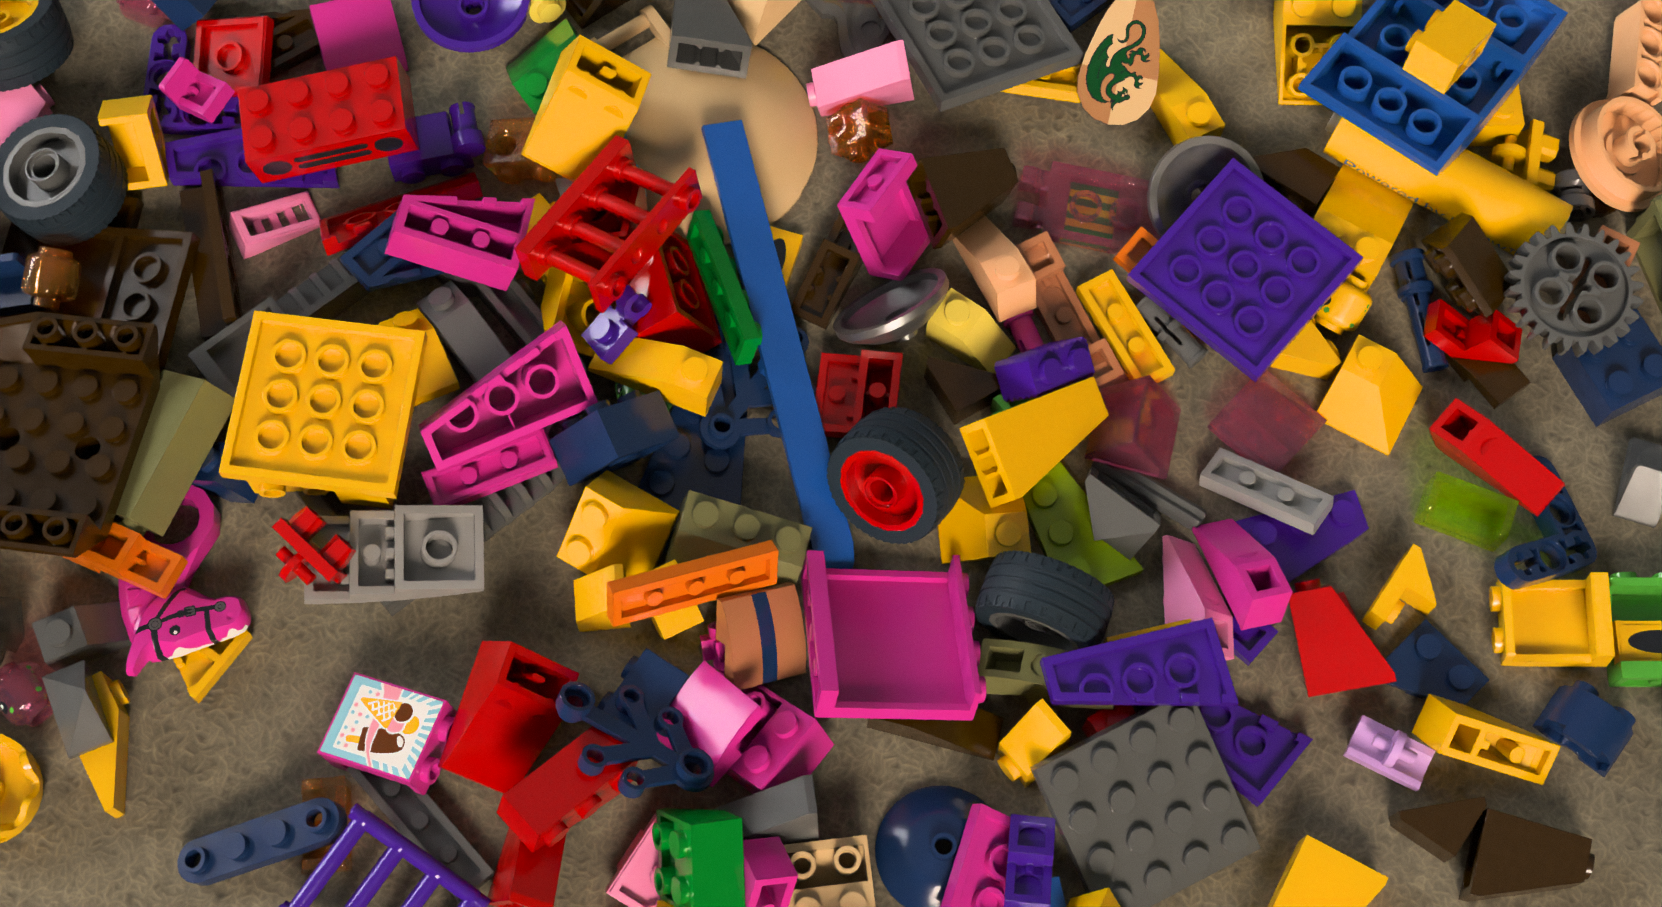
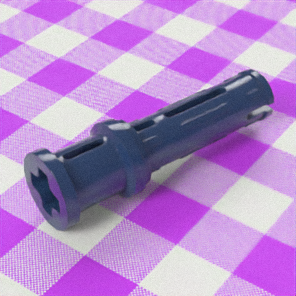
M1413 248L1395 253L1388 261L1390 267L1395 268L1400 287L1397 289V296L1402 302H1406L1413 335L1422 363L1423 373L1441 371L1449 367L1444 351L1431 341L1430 345H1428L1427 338L1423 336L1424 326L1422 318L1426 321L1428 305L1432 303L1430 296L1433 294L1434 285L1432 281L1428 280L1423 263L1424 257L1422 255L1425 253V250ZM1410 269H1411V271H1412L1413 279H1411V275H1410V271H1409Z

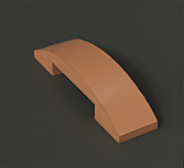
M1045 231L1015 245L1036 279V308L1034 310L1052 341L1084 337L1087 340L1095 370L1093 376L1098 387L1122 376L1124 371L1106 338L1100 340L1063 270L1066 265L1048 232Z

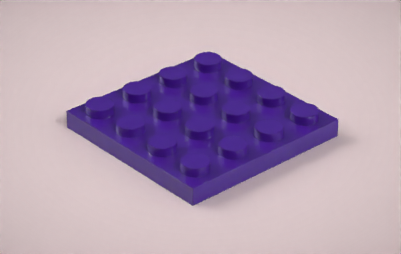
M1232 158L1127 275V281L1256 383L1361 264L1363 256L1236 159Z

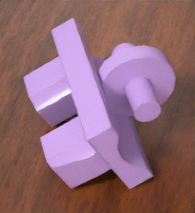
M1362 715L1358 720L1343 756L1416 792L1420 789L1423 777L1435 754V750L1407 737V734L1400 730L1395 731Z

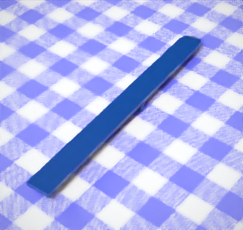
M742 120L703 125L701 130L741 284L748 294L749 309L754 321L759 322L762 330V342L758 346L761 357L757 363L760 374L765 376L804 525L812 527L809 539L810 549L824 551L826 568L853 569V539L848 520L843 512L839 510L840 508L836 505L829 490L827 468L830 452Z

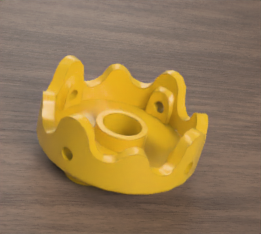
M0 734V843H3L21 833L31 823L42 800L43 777L40 766L34 756L15 740Z

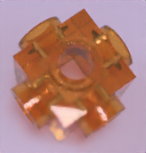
M859 98L854 102L843 105L839 111L826 118L831 154L848 159L852 163L869 161L879 148L885 149L893 144L888 110L881 105Z

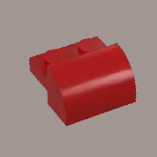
M861 349V356L821 352L815 399L825 437L843 438L857 422L873 411L880 408L883 409L884 407H898L903 353Z

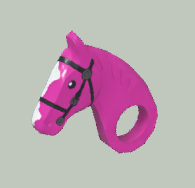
M194 485L190 486L181 505L192 506L199 511L198 525L193 533L185 540L175 544H161L155 541L154 533L146 531L144 535L146 540L178 553L188 561L166 599L118 579L121 615L132 643L126 663L127 676L137 677L149 661L156 663L181 657L244 633L251 623L252 615L249 606L241 597L224 596L215 599L189 588L194 574L218 539L221 525V514L203 489Z

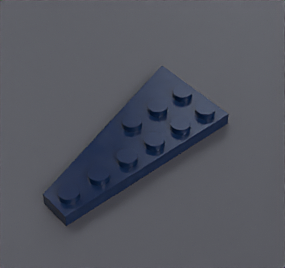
M714 315L722 343L703 354L721 360L725 365L726 374L721 382L725 407L727 408L735 398L729 356L723 349L725 337L717 316ZM674 405L670 415L680 437L653 452L638 488L679 510L680 503L689 490L741 505L745 436H740L736 444L728 449H713L705 444L699 433V424L703 416ZM747 411L740 419L747 418ZM719 422L714 424V427L719 432L728 431L727 426ZM672 532L662 552V554L666 555Z

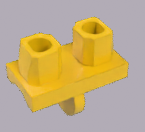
M1533 119L1530 121L1529 129L1520 132L1517 137L1507 135L1504 143L1494 146L1491 151V160L1495 164L1502 166L1503 169L1549 193L1555 186L1556 174L1539 168L1540 161L1550 163L1555 159L1559 150L1560 139L1543 133L1545 122Z

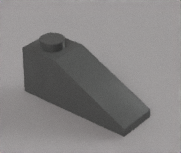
M451 280L417 302L423 315L434 327L441 344L475 383L511 357L510 353L473 304Z

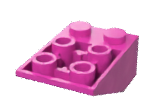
M719 670L718 672L724 676V670ZM762 685L741 690L758 704L766 714L735 746L742 753V756L726 773L752 794L803 775H811L835 745L818 721Z

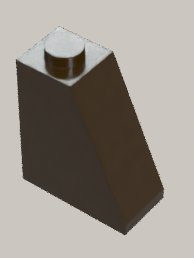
M1005 147L920 158L917 167L907 179V184L933 249L942 248L1001 205L1019 182L1016 168L1010 162Z
M1487 808L1482 812L1473 827L1459 900L1470 902L1568 889L1584 883L1585 879L1587 880L1590 877L1595 862L1594 854L1590 853L1592 839Z

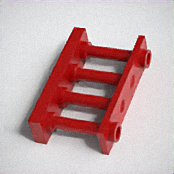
M615 135L514 248L524 275L538 281L551 267L568 273L588 283L596 310L604 313L614 300H618L623 295L626 286L686 216L698 207L703 197L696 170L688 167L675 183L637 167L629 140ZM630 181L663 197L651 211H647L614 194L624 183ZM605 209L638 226L626 240H623L588 223L599 211ZM579 237L613 255L599 270L563 253L564 250L574 239Z

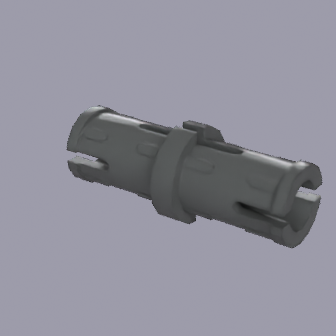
M1147 296L1136 305L1143 319L1158 334L1156 339L1162 345L1167 343L1187 364L1189 369L1193 368L1208 354L1209 350L1180 322Z

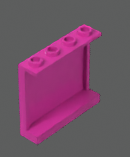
M807 550L801 574V586L814 716L818 718L973 720L978 704L984 703L986 698V679L984 676H979L978 673L981 654L980 643L973 640L972 636L975 613L973 606L967 605L969 576L968 573H962L960 556L953 555L948 572L826 568L824 551Z

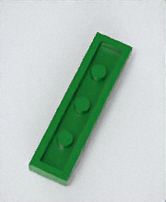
M710 210L694 211L686 236L687 242L735 365L751 364L757 347L762 342L761 326L752 317L749 309L748 294L745 289H741L736 276L735 261L732 257L728 256L724 246V236L721 227L716 226Z

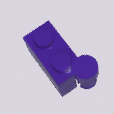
M462 102L464 114H461L459 104L455 103L449 107V114L443 111L416 116L420 150L388 156L389 167L395 182L402 181L407 184L422 182L426 176L440 173L445 176H457L464 173L467 168L474 167L473 157L483 154L486 149L483 133L481 130H478L475 105L471 102Z

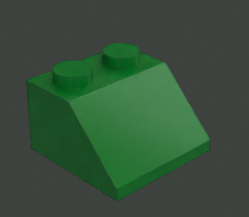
M567 18L506 67L512 85L535 115H537L561 51L579 36V33Z

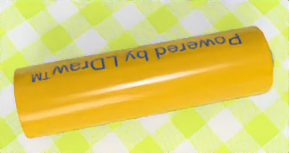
M1335 112L1325 130L1333 134L1323 151L1324 154L1448 221L1461 212L1473 216L1489 242L1513 256L1519 255L1517 249L1524 242L1530 243L1529 239L1538 231L1544 235V232L1551 225H1554L1560 233L1561 228L1568 222L1573 210V205L1468 149H1465L1443 172L1436 176Z

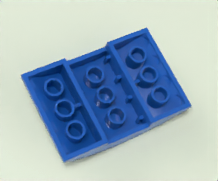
M1376 0L1348 34L1344 32L1301 81L1298 90L1437 176L1468 147L1495 115L1546 47L1568 12L1547 0H1458L1497 25L1482 54L1449 90L1442 94L1402 68L1409 56V53L1405 51V47L1412 35L1418 29L1424 32V28L1437 9L1444 11L1454 0Z

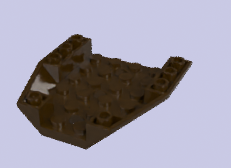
M32 312L0 318V549L76 558L108 537L160 389L158 327L156 324L45 312ZM20 436L17 445L6 451L2 450L3 444L9 438ZM100 445V450L96 455L87 460L81 459L83 452L88 447Z

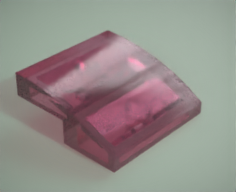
M1266 370L1256 383L1251 379L1210 422L1207 428L1241 457L1280 473L1323 427L1327 420Z

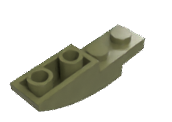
M983 638L980 647L981 654L978 673L979 676H984L986 679V694L1025 696L1029 705H1035V703L1043 698L1049 706L1114 710L1115 705L1051 704L1040 660L1043 657L1069 651L1027 642Z

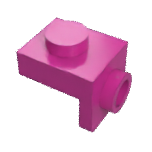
M184 57L178 58L159 84V89L180 110L211 124L235 93L226 82L199 71Z

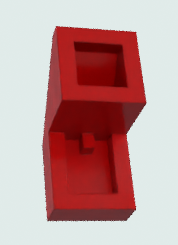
M1440 298L1428 305L1423 336L1452 358L1513 364L1519 359L1523 329L1517 328L1513 321L1497 309L1487 318L1478 315L1468 320Z

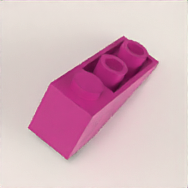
M1232 518L1193 527L1192 531L1241 630L1281 622L1293 591L1276 558Z

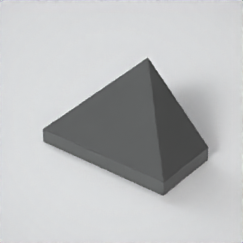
M83 660L42 676L68 758L73 759L114 742L87 661Z

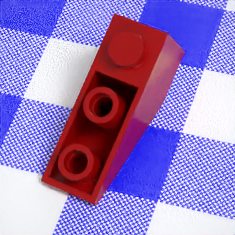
M1457 398L1453 400L1429 428L1435 446L1440 451L1537 517L1565 486L1562 480L1491 420Z

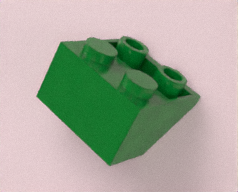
M656 809L657 823L653 825L652 838L654 846L658 850L659 868H656L654 872V885L658 895H660V899L674 907H746L742 818L725 810Z

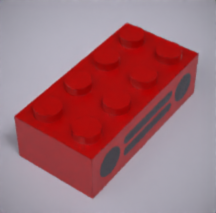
M397 56L237 90L245 163L261 183L420 150L410 78Z

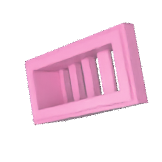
M308 191L230 212L229 229L243 259H247L320 228L319 220L321 218ZM303 204L310 219L298 223L292 208ZM283 212L289 226L282 227L277 214ZM268 219L273 230L266 232L261 221ZM252 225L256 233L254 236H250L247 227Z

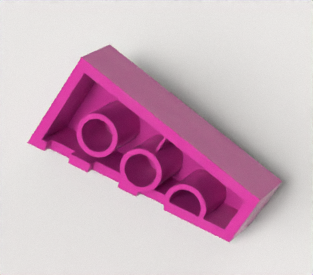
M560 320L418 424L438 472L580 413L598 401L567 325Z

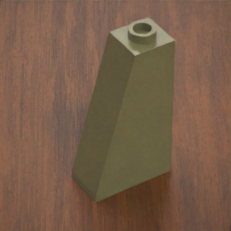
M162 369L160 373V389L116 512L117 516L123 518L120 525L140 533L143 537L146 531L164 536L233 409L234 397L204 379Z

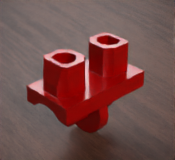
M308 506L293 515L290 520L281 517L272 526L298 552L294 555L286 546H283L276 553V556L285 564L279 573V577L287 583L298 576L306 585H309L316 578V575L307 567L310 563L328 582L335 581L337 584H340L348 575L343 569L356 553V549L338 534L322 549L319 548L312 541V538L327 522L314 509Z

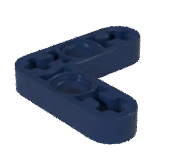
M1533 456L1561 480L1556 468L1547 458ZM1565 486L1538 517L1532 514L1544 538L1514 546L1501 554L1494 562V570L1500 582L1514 590L1576 573L1595 562L1597 557L1596 547ZM1549 505L1558 511L1561 522L1554 518L1550 512ZM1565 550H1575L1577 553L1567 556ZM1540 551L1544 552L1548 556V558L1551 561L1552 568L1548 567L1543 562L1540 556ZM1524 563L1527 568L1523 571V569L1517 570L1515 566Z

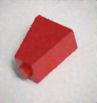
M1320 578L1294 583L1295 591L1292 592L1289 608L1308 697L1397 682L1395 672L1331 585L1321 586Z
M509 828L487 896L491 899L489 905L495 907H553L566 835L555 845L548 847L545 844L532 853Z

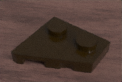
M310 9L291 10L284 14L278 12L260 13V16H268L274 20L270 79L321 52ZM228 15L225 18H235L237 16Z

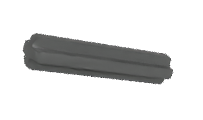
M1101 450L1092 462V465L1107 474L1146 504L1191 531L1193 527H1199L1206 517L1207 512L1205 509L1106 450Z

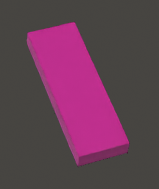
M541 428L437 472L436 467L421 472L433 505H464L556 469L558 464L544 429Z

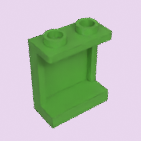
M1617 572L1610 575L1609 588L1612 622L1615 620L1662 621V572L1656 573L1652 577H1637L1635 572ZM1613 658L1607 666L1609 687H1662V661H1620L1614 665Z

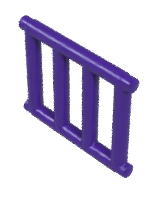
M355 804L348 816L351 821L291 902L286 900L278 907H310L365 831L387 846V849L344 907H366L402 858L422 871L424 875L400 907H423L439 884L461 899L457 907H487L491 899L372 812L364 809L359 804Z

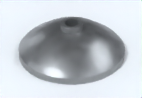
M1218 136L1193 137L1173 146L1157 163L1148 185V213L1158 235L1162 237L1193 203L1192 192L1198 188L1202 193L1232 158L1263 180L1261 171L1253 157L1239 144Z
M937 268L909 272L902 281L890 279L870 289L845 307L835 319L833 329L839 339L852 344L879 345L892 341L897 343L907 341L918 333L917 329L933 316L943 302L949 288V280L945 272Z

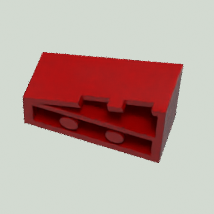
M593 726L504 793L497 814L532 853L545 844L548 847L555 845L566 835L570 827L582 819H587L601 806L621 794L617 786L618 780L626 768L636 767L638 761L606 765L601 774L589 776L578 767V758L583 748L589 744H597L603 747L624 743ZM588 757L591 762L599 763L595 758Z

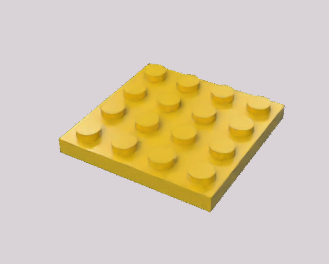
M254 310L219 474L222 478L397 499L428 338L426 332Z

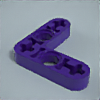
M174 24L159 27L153 33L143 96H153L157 114L161 110L162 103L159 97L165 98L164 105L169 114L163 115L162 121H160L163 134L205 135L240 128L241 124H237L234 117L240 114L238 97H231L225 105L223 111L226 116H222V124H220L221 113H219L212 124L209 122L195 124L191 121V114L180 110L159 89L156 83L158 77L163 73L169 72L179 57L189 60L191 43L185 31H181ZM176 37L178 43L173 44L171 52L173 60H169L168 51L164 44H168L171 38Z

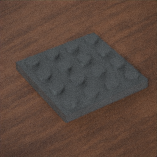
M872 0L896 41H904L908 61L940 112L1082 63V50L1049 0Z
M1150 705L1030 767L1048 809L1056 820L1055 824L1086 892L1090 893L1109 887L1121 907H1151L1261 848L1198 706Z

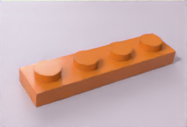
M772 540L609 581L607 582V617L612 626L616 627L714 601L717 598L777 584L779 550Z

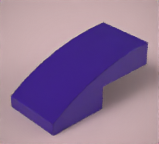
M1011 814L1004 907H1050L1056 823L1054 818Z

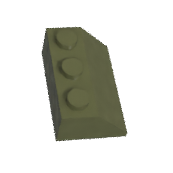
M692 490L687 492L679 506L680 514L673 528L664 564L674 559L679 564L772 540L779 550L777 584L790 581L796 585L803 567L812 527Z

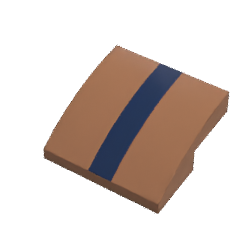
M790 581L717 598L716 639L725 645L724 677L738 689L743 690L806 673V642L802 612L795 584Z

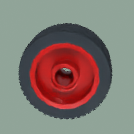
M884 407L862 418L839 441L829 458L827 479L830 487L829 490L836 505L856 528L862 530L863 533L868 534L870 537L882 540L883 542L907 544L918 541L933 531L953 509L965 483L963 460L953 440L943 431L942 427H939L929 417H925L923 414L908 408Z

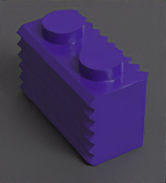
M1084 337L1049 342L1007 359L996 361L994 366L1001 394L1006 402L1038 398L1090 378L1095 373L1087 340Z

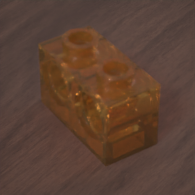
M536 117L490 121L483 164L499 181L506 184H518L523 180L554 182L558 178H565L521 155Z

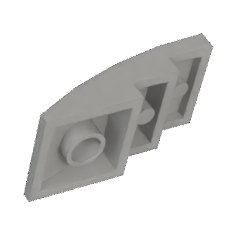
M395 505L394 510H350V516H321L327 524L312 538V541L322 549L338 534L356 549V553L343 569L348 575L340 584H337L335 581L328 582L309 563L307 567L316 575V578L309 585L304 583V604L399 601L484 591L483 505Z

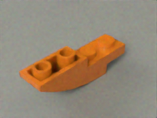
M114 522L108 537L76 558L61 556L99 574L103 571L164 599L168 597L188 563L182 555L146 540L140 533Z

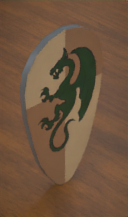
M1115 0L1096 29L1084 55L1077 77V95L1082 108L1096 121L1106 125L1123 126L1138 120L1152 104L1156 95L1160 57L1159 20L1153 0Z

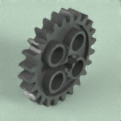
M1571 222L1566 223L1561 228L1560 233L1554 225H1551L1544 232V235L1538 231L1529 239L1530 243L1524 242L1517 249L1519 255H1515L1508 264L1514 270H1510L1504 276V280L1514 285L1509 287L1503 295L1515 299L1516 302L1507 311L1508 313L1520 312L1522 318L1515 326L1519 328L1529 325L1532 329L1527 339L1530 341L1538 335L1543 337V350L1556 343L1558 355L1560 356L1565 354L1571 346L1576 357L1583 355L1587 348L1595 355L1603 349V345L1610 348L1618 342L1617 336L1622 338L1629 333L1631 329L1627 324L1631 325L1639 318V315L1632 309H1637L1643 304L1644 300L1633 294L1644 287V283L1632 281L1631 277L1640 269L1638 266H1626L1624 262L1629 259L1631 253L1629 251L1618 254L1615 251L1620 242L1618 239L1608 245L1603 242L1605 237L1604 230L1599 231L1592 237L1589 236L1588 224H1584L1577 233L1574 232ZM1556 256L1565 259L1569 264V269L1559 266ZM1587 259L1589 266L1576 285L1573 292L1576 297L1567 304L1561 321L1557 318V315L1573 290L1571 282L1580 275L1584 260ZM1594 275L1602 277L1607 284V288L1599 286L1594 279ZM1539 291L1549 294L1553 305L1542 301ZM1577 310L1586 312L1590 317L1591 324L1583 322L1578 316Z

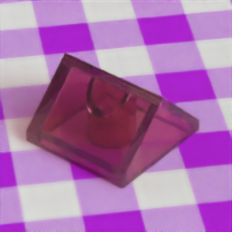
M1150 375L1102 388L1100 393L1109 416L1090 433L1084 458L1166 480L1181 409Z

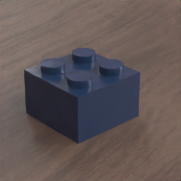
M1633 309V311L1639 315V318L1631 325L1627 324L1631 330L1622 338L1617 336L1618 342L1612 347L1607 348L1603 345V349L1595 355L1587 348L1583 355L1576 357L1571 346L1562 356L1558 355L1557 352L1552 358L1596 427L1662 395V346L1637 309Z
M640 389L634 390L617 399L618 403L611 405L609 399L597 402L585 409L588 416H585V414L579 415L561 424L564 431L549 441L569 486L599 477L606 470L614 472L633 465L680 437L659 390L642 395Z

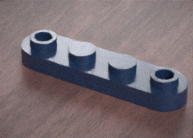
M319 797L193 839L182 848L178 856L177 867L179 874L187 882L207 886L331 845L347 826L346 811L339 803L328 798ZM322 813V821L315 827V818L318 814ZM200 854V863L195 867L194 860Z

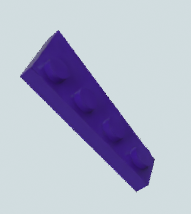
M1134 705V706H1135L1137 709L1142 710V709H1144V708H1146V707H1148V706H1150V705ZM1239 705L1198 706L1234 789L1256 807L1264 801L1313 740L1300 732L1296 734L1279 726L1278 721L1263 714L1259 716Z

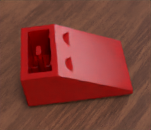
M482 641L438 767L502 794L506 793L524 779L561 723L562 719L557 713L555 701L563 685L568 682L577 681L579 673L512 641Z

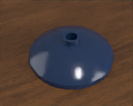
M941 785L924 787L910 792L890 808L881 822L877 833L875 859L878 873L884 886L898 903L904 907L941 906L972 804L979 803L988 806L984 801L963 789ZM938 840H947L951 844V852L948 854L938 853L935 849V843Z

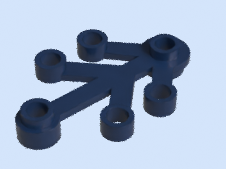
M797 327L802 350L805 354L809 346V339L807 334ZM725 339L723 349L729 356L735 398L726 408L720 384L706 417L703 416L699 424V433L702 440L713 449L723 450L735 445L740 436L770 434L773 437L780 438L779 428L772 423V419L776 418L774 410L770 412L767 418L740 419L748 408L772 407L773 403L769 389H765L768 385L766 377L760 374L758 369L750 379L748 364L735 365ZM724 364L722 370V380L726 374V368ZM812 384L814 395L816 396V388ZM717 422L727 426L728 431L719 432L714 427V424Z
M572 681L563 685L555 701L557 713L562 720L568 723H576L583 720L624 743L603 747L597 744L585 746L578 758V767L583 773L589 776H597L603 772L606 765L652 759L663 766L647 770L632 766L623 771L617 784L622 795L634 799L640 797L645 788L668 784H677L689 792H701L710 786L714 778L713 761L703 750L692 748L682 725L684 721L683 715L678 709L670 706L661 708L652 725L643 703L645 700L643 691L635 685H624L615 699V706L618 711L629 716L633 726L631 727L594 706V692L586 684ZM625 697L631 698L635 703L629 702ZM664 719L670 720L674 725L668 724ZM656 732L669 738L672 749L660 743ZM588 757L595 758L599 763L591 762ZM627 779L634 780L639 786L632 785Z

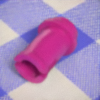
M1033 310L1009 318L1003 323L1006 329L1010 328L1021 353L1044 344L1032 319L1034 316Z

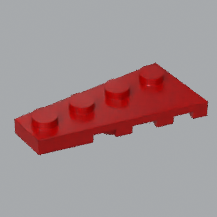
M475 172L319 220L321 239L327 256L357 244L398 210L403 195L457 196V200L476 201L475 199L482 197L483 194Z

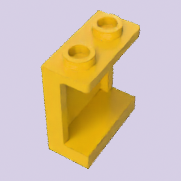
M1590 572L1586 580H1549L1514 590L1506 587L1499 579L1496 582V586H1490L1489 607L1491 612H1498L1499 626L1492 628L1493 653H1500L1502 666L1607 667L1615 657L1608 572Z

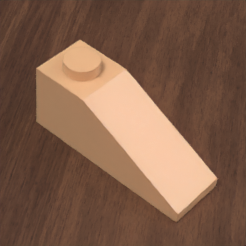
M986 216L953 239L957 250L998 322L1036 308V279L1019 249Z

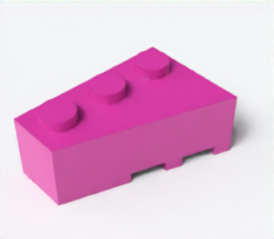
M403 195L393 220L384 254L507 291L520 263L514 248L527 234L535 199L522 198L521 202L497 201L496 197H483L482 201L457 200V196Z

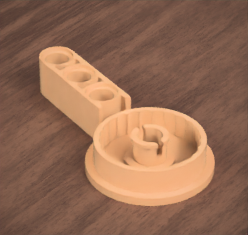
M1639 0L1615 18L1607 97L1604 100L1592 102L1582 108L1575 115L1569 130L1571 158L1584 184L1605 204L1625 212L1643 211L1651 205L1650 201L1654 197L1662 194V116L1653 108L1654 105L1662 101V0Z

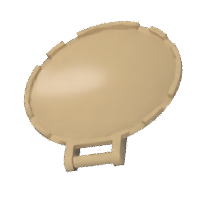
M651 4L639 10L640 15L598 40L595 37L591 38V41L608 50H612L648 28L654 34V39L622 57L651 73L639 109L626 132L627 139L630 142L635 163L640 168L675 183L688 167L696 170L703 198L700 200L695 211H711L716 226H720L722 229L724 246L731 244L701 130L703 125L742 120L770 226L782 218L797 202L814 169L818 148V129L813 107H810L805 89L788 67L775 56L752 44L746 79L667 67L671 29ZM646 189L648 211H651L663 196ZM694 211L689 213L674 230L684 239H686Z

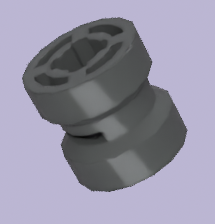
M1568 169L1557 173L1552 193L1561 200L1573 205L1568 222H1582L1592 218L1595 215V200L1590 196L1591 191L1584 184L1577 170Z

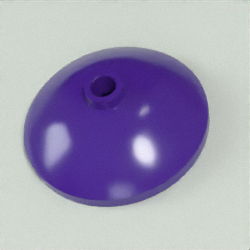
M411 0V4L420 29L429 39L446 49L471 53L493 49L512 38L526 21L531 0ZM472 8L481 9V12L478 14H468V11Z

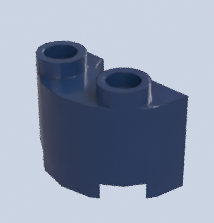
M1576 680L1573 686H1559L1532 727L1558 745L1572 750L1581 762L1605 778L1634 734L1632 727L1636 719L1626 709L1612 706L1599 698L1597 689L1587 682Z

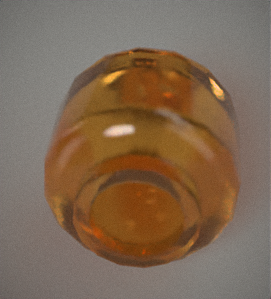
M39 246L38 252L30 253L26 258L21 289L26 295L34 297L33 305L59 310L60 302H72L77 297L82 270L81 264L73 259L72 252Z

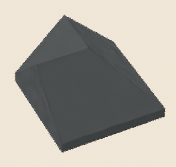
M1092 465L1088 470L1085 485L1094 541H1105L1131 560L1159 528L1161 514Z

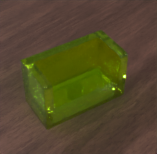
M1437 471L1424 487L1413 522L1494 552L1509 536L1519 501Z

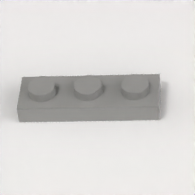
M1223 448L1218 449L1201 472L1199 486L1311 535L1315 534L1333 508L1334 496Z

